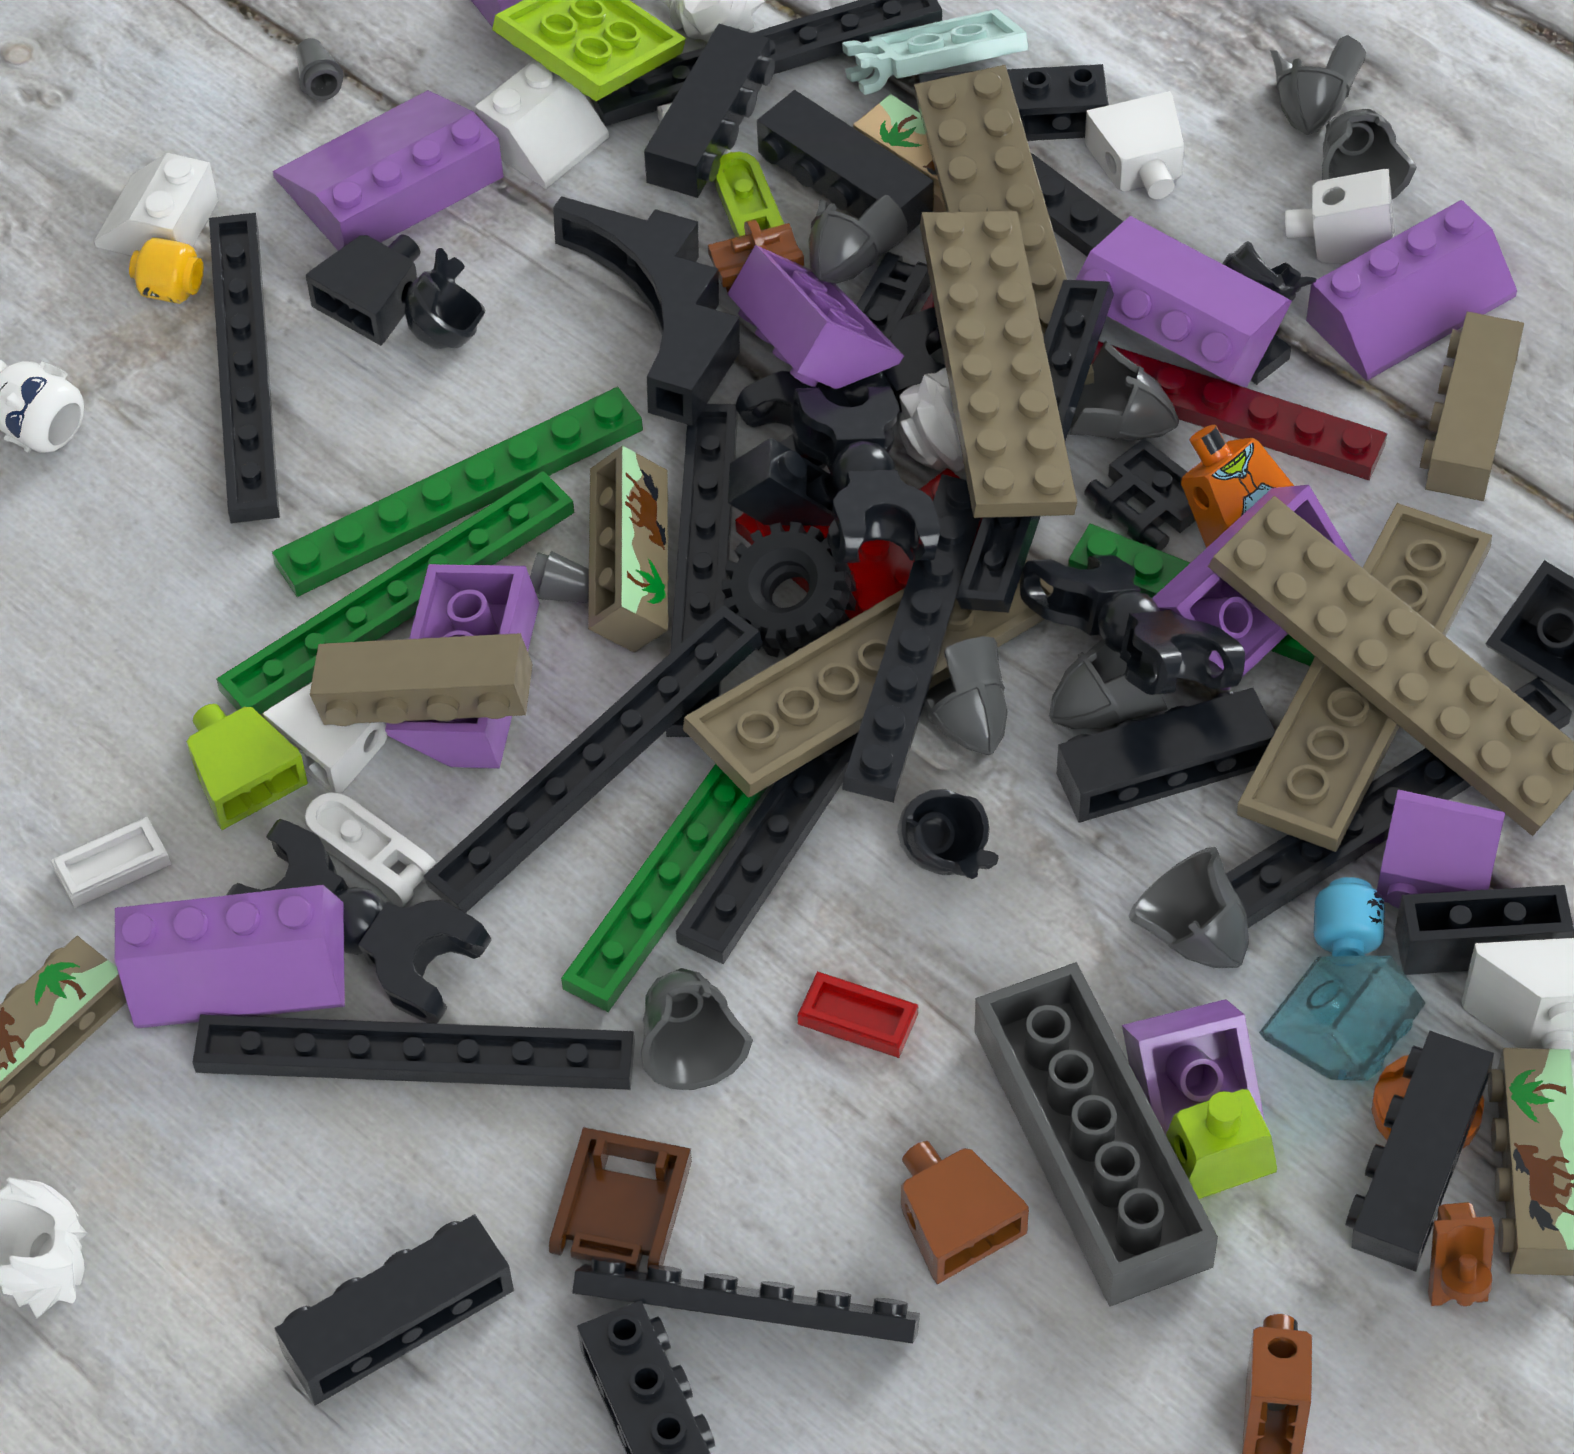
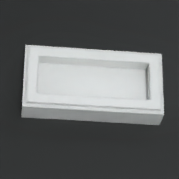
M148 817L51 860L53 869L74 908L171 865L168 853Z

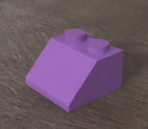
M1398 790L1377 892L1383 896L1384 902L1399 908L1402 895L1488 890L1505 812Z
M1227 999L1122 1025L1129 1065L1165 1135L1173 1116L1177 1112L1209 1101L1214 1094L1223 1091L1232 1093L1241 1089L1249 1090L1264 1119L1245 1014Z

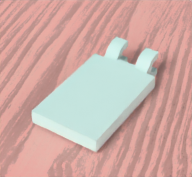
M995 9L871 36L868 42L847 41L842 43L843 52L847 56L855 55L857 64L855 67L845 69L846 78L851 82L858 81L859 90L866 95L881 90L892 75L896 78H903L1028 50L1026 31L1001 11ZM875 68L873 76L869 79H865L872 73L873 69Z

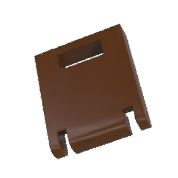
M583 1127L550 1236L549 1252L562 1255L566 1241L572 1240L573 1244L570 1250L572 1258L591 1262L593 1257L615 1258L626 1261L625 1269L638 1271L642 1256L646 1255L649 1256L647 1272L649 1265L663 1266L692 1163L691 1148ZM608 1156L656 1164V1180L605 1170Z

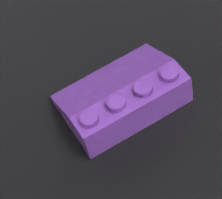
M429 90L273 171L276 181L338 251L362 235H368L381 243L504 177L499 138L472 110Z

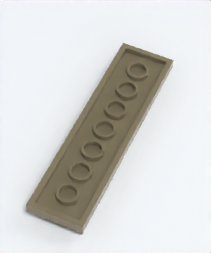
M1006 65L914 84L916 101L946 211H1017L1044 339L1063 280H1067ZM1092 364L1090 365L1084 385L1094 383Z
M1017 211L922 212L920 231L973 517L1075 515L1077 497Z
M1273 496L1213 556L1208 568L1501 811L1505 812L1506 815L1530 835L1534 836L1574 790L1573 740L1276 496Z
M1396 503L1363 569L1446 636L1491 548L1492 535ZM1315 656L1238 801L1237 815L1336 852L1400 726Z
M1021 577L1009 613L961 609L958 601H956L929 689L950 677L944 654L947 646L966 639L985 636L994 637L998 647L1045 620L1025 605L1021 599ZM1040 578L1044 593L1050 596L1053 586H1050ZM905 588L684 717L683 730L748 798L859 732Z

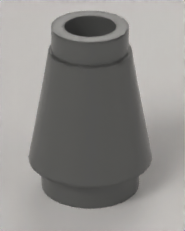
M308 38L301 41L296 48L301 90L316 100H328L334 97L342 86L344 78L342 68L317 39Z
M553 551L549 555L538 552L530 575L535 592L539 594L538 599L588 603L589 569Z

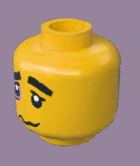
M157 237L151 238L144 243L140 251L136 250L133 252L129 263V275L135 279L138 292L141 296L150 299L181 304L190 295L197 294L203 279L204 266L202 259L197 258V254L191 245Z

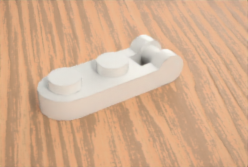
M330 792L322 794L312 800L307 807L305 818L308 831L319 836L326 851L379 888L390 902L399 907H404L414 897L413 890L421 882L426 883L423 875L437 864L424 850L342 793ZM398 860L407 866L399 875L390 869Z

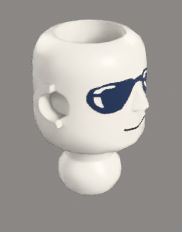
M0 359V430L6 434L4 440L23 447L24 451L29 453L31 449L39 453H46L58 450L74 437L83 419L84 401L79 389L65 380L68 375L67 372L44 361H41L40 364L33 361H20L7 366Z

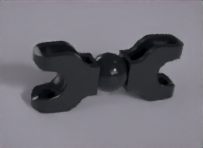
M935 307L909 315L901 319L895 326L891 342L904 355L899 365L838 389L820 382L817 383L816 387H811L792 376L790 371H779L745 387L740 392L735 404L737 412L742 420L752 427L777 422L787 425L792 429L790 417L795 388H819L828 401L838 406L856 407L863 405L869 400L867 387L889 386L893 390L899 405V413H901L902 406L899 396L903 391L913 385L920 384L924 374L937 373L941 369L946 368L945 364L936 362L930 356L942 348ZM794 434L779 442L821 469L826 467L821 461L807 456L798 449Z
M867 387L869 400L863 405L856 407L838 406L828 401L819 388H795L790 418L796 445L804 454L821 461L828 467L830 475L833 476V484L839 491L833 500L832 514L834 520L829 526L827 541L836 563H859V547L865 542L873 540L890 541L900 546L910 561L935 560L940 525L934 503L926 493L918 488L907 485L901 480L898 471L895 470L894 461L888 454L893 447L895 438L892 427L897 422L900 411L891 387Z
M1111 554L1089 556L1087 558V569L1068 567L1052 559L1030 560L1025 563L1020 581V596L1025 605L1046 620L1073 626L1090 636L1100 635L1106 646L1112 651L1120 653V658L1127 663L1125 679L1144 693L1149 695L1174 693L1176 691L1177 678L1197 681L1212 689L1236 687L1239 685L1245 666V651L1241 644L1219 627L1181 617L1172 610L1160 611L1156 602L1149 595L1141 593V588L1134 584L1135 569L1117 556ZM1040 578L1050 586H1053L1050 596L1044 593ZM1216 650L1221 656L1224 670L1209 660L1212 651Z
M277 820L266 837L271 841L277 856L289 863L285 877L275 886L262 890L237 883L229 889L226 895L324 885L343 902L344 952L354 955L363 954L367 962L376 968L378 979L394 1007L423 1022L437 1024L448 1006L443 1002L442 995L437 987L423 978L426 967L438 955L449 952L465 955L472 959L480 957L492 941L482 923L442 900L424 901L412 907H399L389 901L385 903L384 900L369 889L349 888L344 878L337 875L335 866L319 836L289 821Z

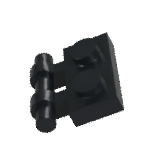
M1145 438L1141 439L1109 464L1108 477L1115 482L1107 488L1095 479L1088 484L1084 491V495L1095 503V510L1107 519H1116L1128 529L1127 535L1142 544L1146 543L1148 546L1160 551L1167 546L1170 537L1158 527L1166 522L1177 532L1181 533L1195 522L1181 485L1182 477L1187 471ZM1134 497L1146 506L1147 509L1139 513L1126 502Z

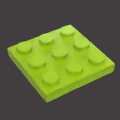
M523 0L496 14L492 27L494 32L509 41L514 47L519 48L544 65L546 69L554 72L579 89L582 94L589 96L595 101L682 54L686 38L630 0Z

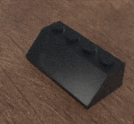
M1544 560L1485 644L1488 648L1573 700L1574 578Z

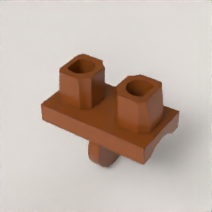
M755 219L749 220L744 223L745 235L708 245L709 257L713 266L719 268V280L727 292L731 289L755 245L801 266H805L804 255L795 241L789 223L761 230Z
M1469 1202L1442 1204L1438 1207L1437 1221H1434L1428 1287L1431 1306H1440L1452 1299L1456 1300L1459 1305L1466 1307L1472 1305L1473 1302H1488L1489 1293L1492 1289L1491 1266L1495 1227L1491 1216L1476 1217L1473 1204Z

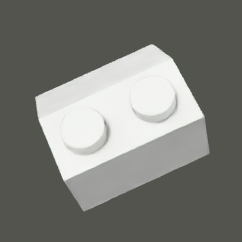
M535 59L475 106V114L499 138L501 160L544 189H547L609 138V131L585 95L563 78L546 69L544 65Z
M165 153L132 174L95 238V246L131 256L134 251H140L146 241L154 237L186 243L193 247L218 202L210 162Z
M1574 938L1475 943L1462 996L1463 1009L1518 1048L1570 1049V1052L1574 1051Z

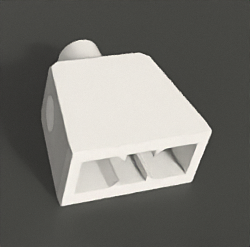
M1170 91L1087 110L1086 147L1118 190L1129 191L1145 187L1149 197L1152 199L1164 198L1174 190L1175 184L1173 180L1178 179L1182 175L1184 142L1173 96Z
M1389 169L1317 181L1312 186V208L1285 210L1287 239L1314 237L1317 260L1322 263L1346 264L1395 237Z
M311 684L265 711L263 713L264 719L298 749L302 755L306 773L329 792L342 793L385 744L387 739L385 722L356 723L350 726L324 725L310 697Z

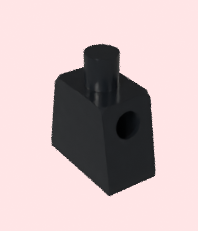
M404 234L399 235L389 246L378 242L368 235L357 237L306 274L311 306L381 346L405 315L408 290L412 282L417 279L416 266L413 262L421 254L419 246L412 238Z

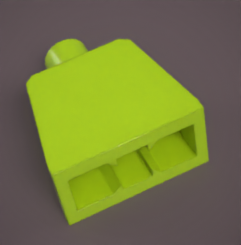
M208 704L200 708L193 716L192 721L198 732L189 736L186 742L194 770L221 830L308 784L302 755L298 749L253 707H243L226 716L219 705Z
M1241 1089L1232 1093L1226 1091L1218 1092L1209 1101L1180 1110L1173 1116L1166 1136L1198 1199L1277 1172L1272 1136L1249 1090Z

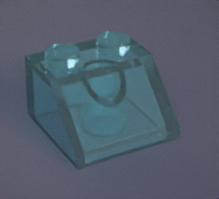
M1392 956L1317 957L1259 1033L1265 1041L1330 1080L1368 1081L1381 1070L1385 1057L1397 1041L1410 1031L1413 1020L1426 1002Z

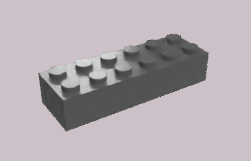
M1077 962L975 998L974 1032L1109 1307L1213 1268L1218 1236Z

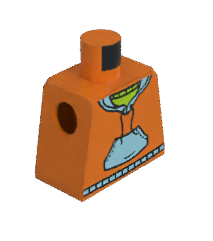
M1210 425L1199 430L1189 439L1201 462L1182 477L1181 485L1206 548L1271 488L1294 486L1260 442L1254 438L1225 442L1217 426Z

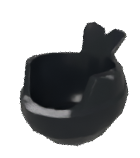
M1248 241L1234 253H1229L1222 263L1292 301L1296 297V292H1299L1304 286L1315 283L1317 280L1314 277H1301V273L1286 262L1270 269L1259 257L1252 243Z
M443 248L436 250L434 268L431 271H424L412 282L408 290L404 312L408 328L423 343L439 349L448 347L459 348L475 335L477 325L486 310L474 296L455 283V278L463 271L465 265L455 257L448 260V255Z
M947 789L930 790L910 801L901 813L897 828L900 846L908 858L922 869L939 875L956 874L974 879L978 877V869H990L997 864L999 859L995 852L983 850L989 838V820L983 805L974 797L964 796Z

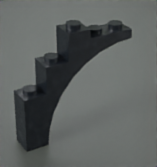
M561 196L553 207L555 244L585 254L615 271L638 291L655 316L662 339L659 353L647 375L648 413L693 426L740 353L739 316L716 310L719 305V268L696 262L699 258L698 221L656 209L648 220H643Z

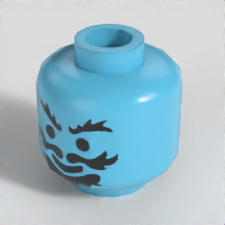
M1343 877L1332 881L1328 887L1318 893L1314 905L1313 933L1316 943L1321 948L1331 952L1332 956L1337 960L1354 962L1363 959L1365 954L1376 950L1382 944L1385 927L1384 899L1379 892L1372 888L1369 882L1360 878Z

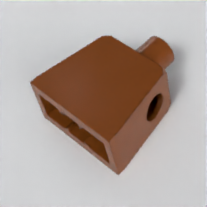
M922 1141L912 1146L902 1157V1162L912 1177L905 1180L901 1185V1209L929 1272L937 1285L1027 1234L1029 1207L972 1149L963 1148L942 1160L929 1141Z
M1270 1315L1264 1319L1263 1327L1253 1329L1246 1378L1242 1454H1303L1311 1406L1312 1335L1307 1331H1299L1297 1321L1289 1315ZM1268 1403L1287 1404L1284 1409L1279 1411L1268 1409Z

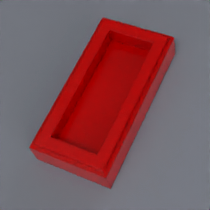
M817 971L798 1012L797 1019L798 1025L900 1058L918 1016V1004Z

